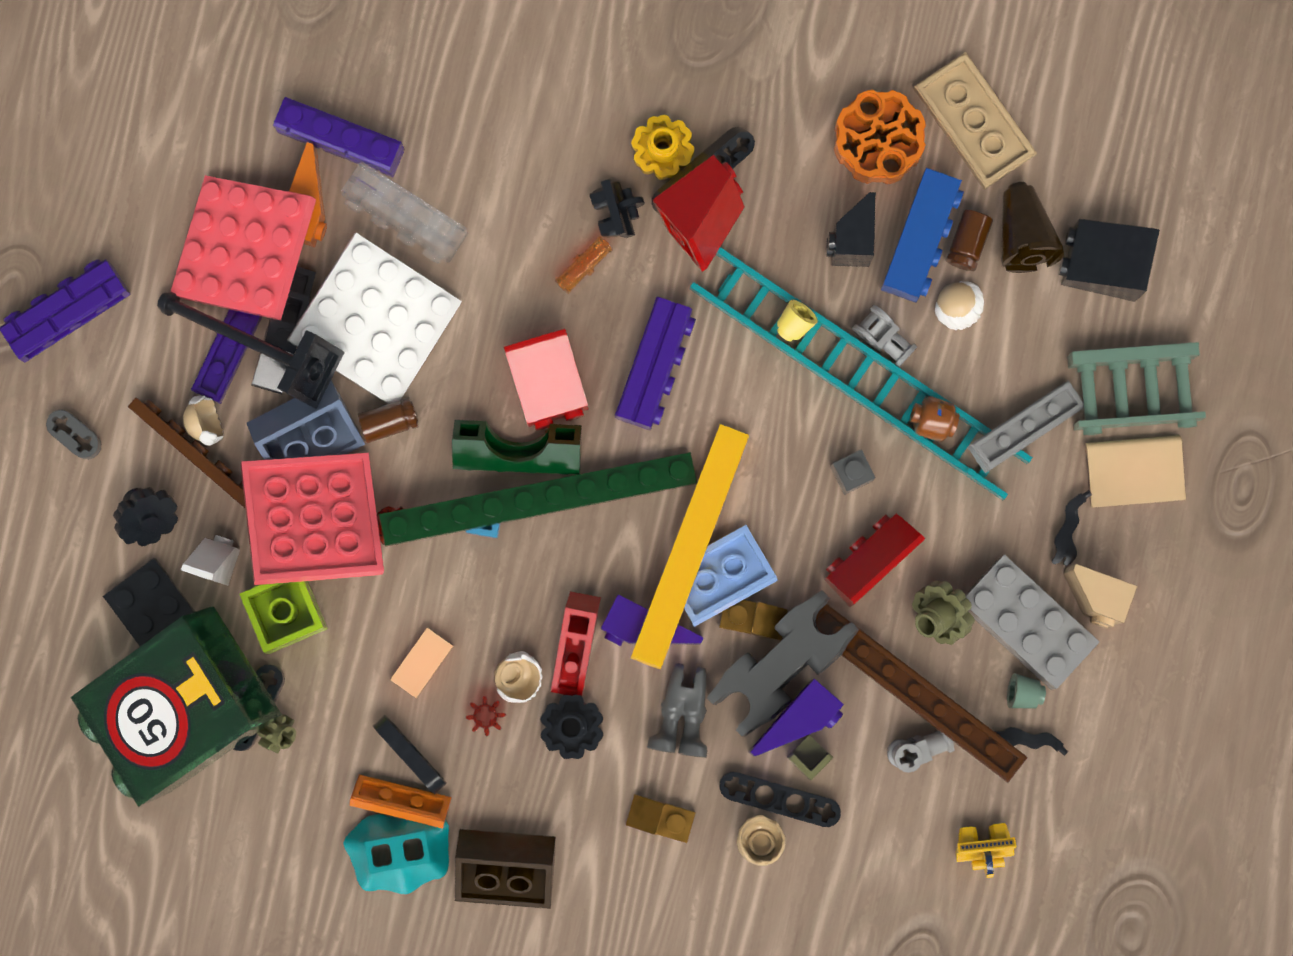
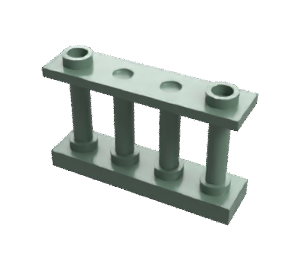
M1199 342L1071 352L1067 356L1068 369L1077 368V372L1081 373L1085 420L1077 421L1073 424L1074 431L1083 430V435L1102 434V429L1172 423H1177L1178 428L1196 427L1197 422L1206 418L1205 411L1192 412L1188 365L1191 364V359H1195L1200 355ZM1172 361V366H1175L1180 413L1161 415L1157 378L1159 362ZM1140 363V368H1144L1148 416L1129 417L1125 369H1128V364ZM1097 366H1109V370L1112 371L1117 418L1098 419L1094 372L1097 371Z

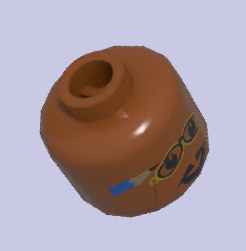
M928 396L921 404L915 403L910 415V421L914 422V430L917 435L942 442L947 437H953L960 415L956 413L954 404Z

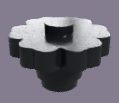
M151 487L131 489L124 495L123 501L119 503L113 514L117 522L114 529L126 544H132L137 541L138 545L143 547L157 543L161 538V534L170 533L177 523L178 517L175 511L178 506L165 490L155 493Z
M563 695L560 698L559 704L550 703L547 705L545 712L540 718L541 723L546 728L542 730L540 736L546 742L545 744L549 751L559 750L563 759H580L584 756L585 749L593 751L598 747L599 742L604 736L603 731L598 726L603 722L604 718L601 712H599L595 703L585 704L581 695Z

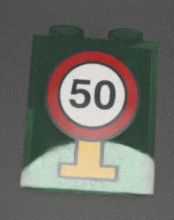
M214 606L180 617L71 696L72 701L79 710L77 719L81 731L89 740L100 744L113 765L111 776L115 786L122 794L133 798L138 807L172 792L282 715Z

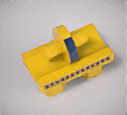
M1006 823L990 825L988 828L990 840L978 841L976 827L960 828L955 852L956 862L971 861L972 870L984 869L986 878H993V868L1005 867L1003 857L1014 856V848L1017 847L1015 837L1010 838Z

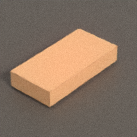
M426 628L390 680L415 698H418L454 646L429 628Z

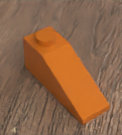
M307 142L289 192L308 195L316 199L303 243L315 248L317 240L322 241L325 236L327 223H324L325 212L318 154L315 146Z

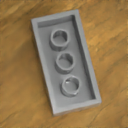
M1005 554L1000 556L965 594L972 604V608L968 612L1050 690L1057 689L1099 643L1089 631Z

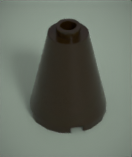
M1016 182L1009 185L1008 189L1003 193L1002 266H1005L1006 271L1012 273L1037 271L1036 265L1045 262L1047 268L1053 266L1064 257L1063 245L1034 187L1027 185L1026 182Z

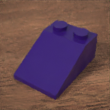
M812 679L748 752L752 756H758L822 730L825 726L828 729L832 728L843 716L840 709L844 704L816 679Z

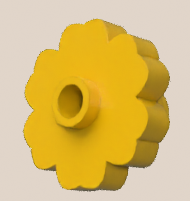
M667 115L650 117L647 121V127L639 126L636 128L635 136L631 141L632 149L636 151L634 163L640 167L644 174L648 175L654 172L659 180L674 177L679 172V168L687 166L694 156L695 148L690 143L692 139L691 130L681 120L671 122ZM660 144H665V145H667L669 148H667V149H659V148H657V147H658Z

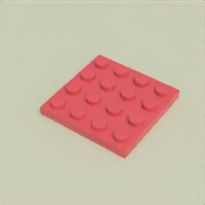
M205 175L171 292L175 293L180 299L281 320L316 199L308 195Z
M369 453L241 462L254 585L383 575L384 566Z

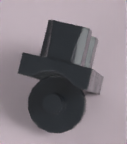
M611 179L602 181V187L590 193V199L595 210L608 207L611 217L598 221L601 236L606 238L617 236L629 238L635 236L631 220L640 218L637 208L645 204L643 197H634L631 188L622 190L620 182H612Z

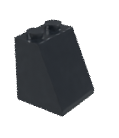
M1079 219L1074 227H1069L1065 245L1070 246L1068 257L1062 258L1058 275L1063 276L1061 285L1135 302L1147 291L1160 230Z

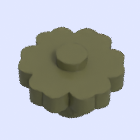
M935 580L915 594L912 607L918 613L915 617V625L921 635L927 638L934 637L940 644L952 645L971 632L975 619L968 611L972 608V604L962 590L956 589L953 591L949 582Z

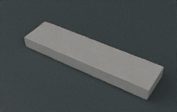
M1068 380L967 448L982 470L987 473L1084 408V403Z

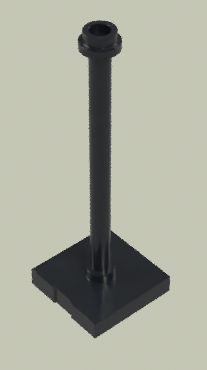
M165 292L158 299L157 306L163 314L171 316L174 313L287 365L288 367L277 388L317 409L345 353L317 334L306 330L295 354H291L180 302V298L173 292Z

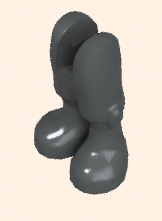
M677 663L672 670L665 699L661 703L663 717L661 729L658 734L649 738L647 748L675 753L678 722L680 717L684 716L685 724L678 754L707 758V746L700 740L699 734L700 724L707 712L705 707L706 669L697 666L696 675L693 678V688L681 687V683L684 680V664Z

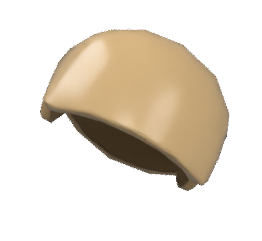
M756 815L747 819L738 830L736 843L740 854L748 862L758 866H767L777 861L784 852L786 837L778 822L764 815Z

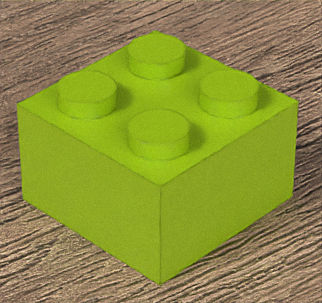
M308 581L258 585L239 594L261 648L266 654L276 652L328 629Z

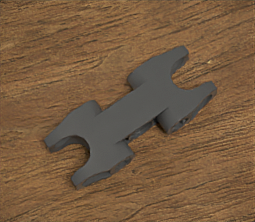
M823 590L807 601L795 606L776 624L775 630L784 639L761 661L757 662L749 652L746 653L724 672L719 683L708 695L707 699L713 705L721 703L732 693L741 692L746 695L750 702V711L736 729L742 737L747 736L763 724L772 721L788 706L792 699L783 688L807 665L817 675H820L843 654L849 642L859 631L856 625L850 622L835 634L825 635L820 633L816 626V617L830 599Z

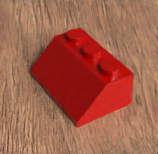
M897 513L891 518L885 514L872 526L876 532L868 540L862 535L849 547L853 553L845 561L838 557L825 569L829 575L824 580L849 607L858 602L926 539Z

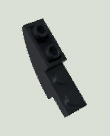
M296 267L281 320L270 318L263 341L291 354H295L297 346L287 339L309 305L316 272ZM260 353L251 386L282 394L283 391L277 387L288 366Z

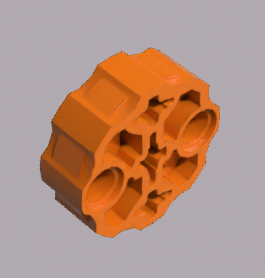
M873 89L858 94L856 99L847 107L842 109L834 129L836 132L834 151L839 164L844 165L852 173L854 179L866 184L883 182L887 185L902 180L903 176L912 167L917 166L926 146L924 142L925 119L921 111L915 109L908 102L907 96L897 91L876 92ZM863 103H872L876 107L877 112L871 115L865 114L860 106ZM898 113L897 120L892 122L894 114ZM905 120L908 122L909 125L915 124L913 133L910 131L909 128L903 129ZM876 132H879L880 136L886 135L883 143H881L880 139H874ZM899 140L902 141V142L896 143V144H894V145H891V143L897 142V141H899ZM847 141L852 147L857 146L854 155L850 150H844ZM875 150V152L867 154L864 163L860 162L864 153ZM894 160L899 165V170L888 172L883 167V162Z

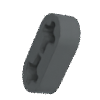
M57 410L52 412L47 418L46 427L48 432L76 456L89 460L95 458L101 451L102 444L100 438L74 415L65 410ZM58 418L61 420L68 418L66 425L73 430L70 435L61 429L56 432L58 425L55 422ZM78 435L86 440L90 439V437L92 438L90 445L93 448L90 451L84 449L80 452L82 445L75 440Z

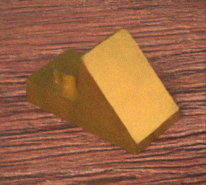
M742 600L722 611L719 628L781 641L782 636L774 627L787 614L788 609L762 602L756 603Z
M634 794L626 826L687 843L696 812Z

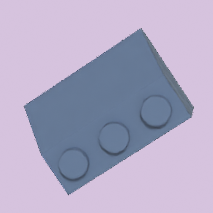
M332 380L317 409L294 398L247 422L253 442L264 460L342 455L365 445Z

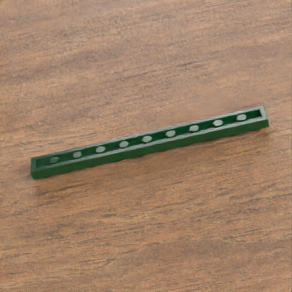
M691 452L383 513L379 514L384 544L387 547L696 485L697 480Z

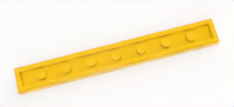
M722 424L719 425L631 659L661 670L748 441V434Z

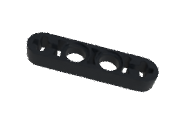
M733 127L655 192L652 198L653 209L658 213L653 202L655 197L712 155H720L721 164L726 161L733 169L753 151L755 146L753 135L741 127ZM741 138V146L737 148L736 140ZM725 148L728 149L727 152L731 154L730 156L723 151Z
M739 772L726 773L720 780L719 789L721 794L734 802L821 827L834 826L841 817L839 805L836 801ZM733 777H738V783L748 787V780L754 781L755 784L750 791V801L743 799L746 795L745 792L736 791L734 795H729V789L724 787L725 782L732 781ZM760 786H769L773 790L774 798L770 803L760 804L756 800L755 792ZM797 794L804 799V808L799 813H792L786 807V801L791 795ZM810 798L816 799L813 805L816 807L824 808L826 803L831 804L830 809L835 812L834 818L828 817L827 821L823 822L821 821L822 816L811 812V819L806 818L805 815L810 808Z

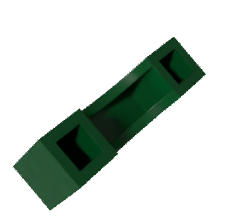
M455 420L452 435L453 469L579 475L582 425L550 424L544 434L535 440L512 442L495 434L487 421Z

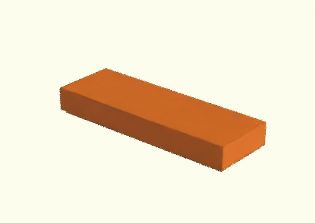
M359 774L350 798V806L443 829L452 797Z

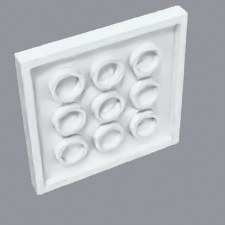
M354 233L287 340L298 347L305 331L308 330L338 347L345 353L336 371L389 404L401 400L462 301L358 233Z

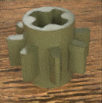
M274 711L272 716L267 715L263 717L257 725L256 733L261 737L258 744L275 753H279L280 748H289L296 738V731L291 727L294 719L277 711Z

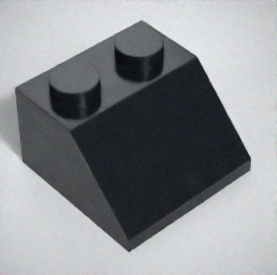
M869 192L836 223L834 232H829L826 241V257H832V266H870L874 257L876 192Z

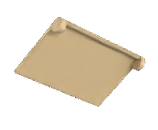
M1180 435L1085 443V452L1088 459L1089 487L1092 494L1090 496L1091 508L1186 500L1182 439Z

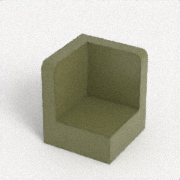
M810 735L787 756L809 780H812L834 758Z

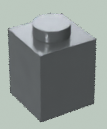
M862 449L831 465V469L844 495L873 482L876 478Z

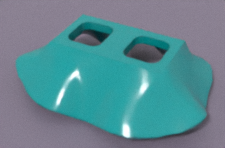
M374 814L363 819L349 832L343 843L354 867L356 879L360 887L365 891L387 890L399 894H409L431 880L444 877L449 867V825L446 820L442 829L394 816ZM419 838L422 841L424 856L422 859L408 861L405 858L403 843L405 840ZM387 844L390 847L392 863L377 867L373 863L371 849L373 846Z

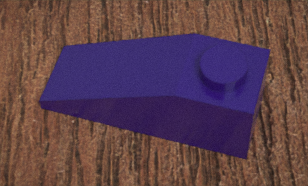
M618 594L601 627V630L607 632L604 638L619 646L622 645L623 641L628 644H636L649 610ZM677 625L671 644L701 645L704 638Z

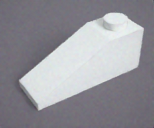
M215 535L214 541L204 538L183 563L181 570L228 586L240 549L232 547L233 540Z

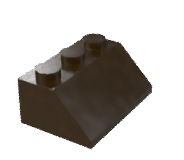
M460 829L455 855V901L551 909L556 837Z

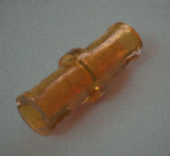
M598 236L581 255L577 254L573 258L574 262L555 279V282L563 291L570 294L571 290L587 275L591 276L595 272L594 268L613 251L612 247L605 239Z

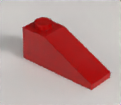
M570 591L564 612L551 692L571 696L583 695L601 597Z

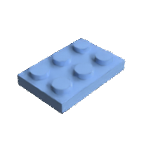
M747 525L707 546L684 607L694 627L778 581L777 576Z

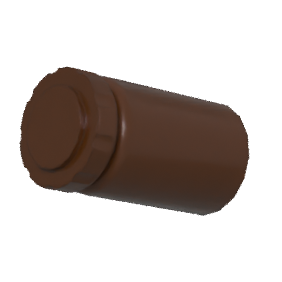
M964 210L946 262L962 270L975 271L978 265L976 262L981 257L993 219L977 211Z
M409 397L403 399V402L396 401L358 413L359 423L367 443L408 431L410 427L412 429L419 427L417 414Z

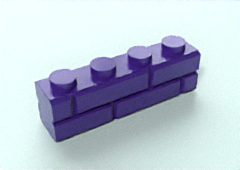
M287 97L283 99L273 124L279 134L305 144L307 142L312 143L315 148H322L325 152L374 171L380 170L382 174L392 178L396 173L405 150L401 141Z
M99 259L92 261L84 267L85 273L76 279L74 277L64 279L57 285V291L49 296L42 294L36 297L30 303L32 307L23 313L15 311L4 319L5 324L0 327V331L19 360L24 363L131 295L110 262L106 259L102 262Z
M656 297L615 413L616 419L647 430L652 429L653 423L656 425L660 424L665 407L660 406L664 394L670 396L675 382V377L670 376L674 364L681 365L686 348L681 347L684 335L691 336L696 319L691 317L692 309L690 307Z

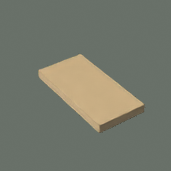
M966 52L914 86V91L984 190L1036 156L1037 152Z

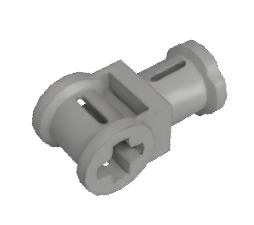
M872 305L870 307L871 312L859 325L855 324L852 329L859 338L869 346L874 347L878 352L882 349L896 361L895 365L900 367L916 350L917 346L915 344L910 345L897 333L900 328L889 315L878 306ZM877 321L876 325L871 330H869V328L874 324V322Z
M937 730L922 737L916 735L906 740L897 739L893 741L888 747L887 757L895 767L909 773L917 770L922 764L932 761V756L945 751L951 753L955 749L953 741ZM906 749L910 753L906 755V761H902L900 758L904 756L903 751Z

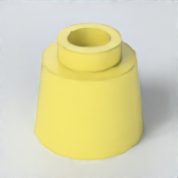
M790 300L777 321L779 327L777 331L787 341L799 340L818 320L813 311L797 300Z

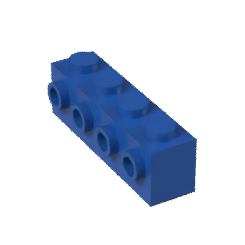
M929 168L925 169L883 282L882 291L915 303L920 295L926 297L932 279L927 277L931 266L937 267L943 251L937 248L941 236L947 238L953 224V220L948 219L952 208L958 209L964 191L959 190L962 180Z

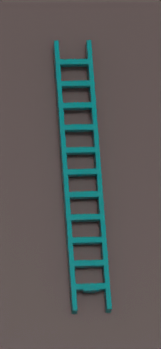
M721 247L719 248L716 255L735 267V272L733 275H728L719 288V295L717 297L695 282L690 286L691 291L1002 501L1005 500L1008 494L985 479L989 471L985 473L981 468L979 473H976L975 470L959 461L977 432L986 435L992 431L990 428L955 406L956 413L960 415L959 419L971 426V428L952 456L933 444L934 440L917 435L913 429L906 425L910 420L915 403L921 404L925 396L935 397L947 402L950 401L813 309L811 310L816 315L818 322L806 333L794 350L776 338L778 334L777 329L779 328L777 321L770 332H767L752 322L750 318L769 291L787 303L790 300L801 301ZM744 273L760 284L762 288L742 315L724 303V301ZM822 326L839 337L840 341L823 366L819 367L804 357L802 353ZM847 343L867 356L848 385L828 373ZM874 361L891 372L892 375L875 400L871 402L854 389ZM898 379L919 391L900 420L880 408V405ZM1022 450L1014 454L1015 457L1026 464L1030 463L1033 458Z

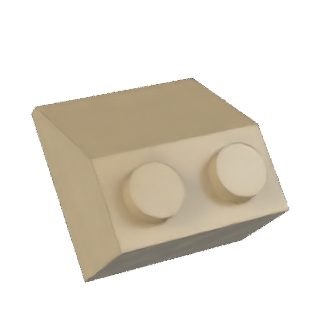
M1078 564L1065 569L1064 576L1083 615L1091 617L1090 623L1108 629V627H1114V625L1125 622L1137 586Z

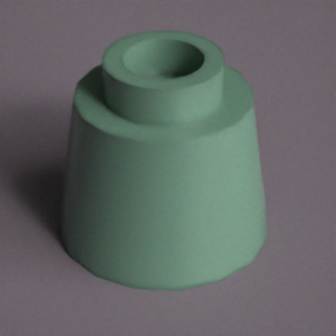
M1013 673L1007 690L1008 708L1036 709L1038 705H1043L1046 697L1045 686H1041L1039 680Z

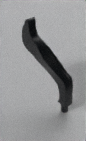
M1089 490L1075 496L1065 507V522L1054 539L1056 554L1052 559L1053 564H1058L1066 557L1064 565L1067 566L1077 557L1072 534L1079 524L1078 508L1086 502L1087 498L1092 496Z
M1009 727L1000 732L994 731L1013 746L1020 744L1031 749H1038L1046 745L1052 747L1056 752L1059 751L1064 756L1069 752L1063 747L1064 744L1059 739L1047 732L1033 735L1015 727Z

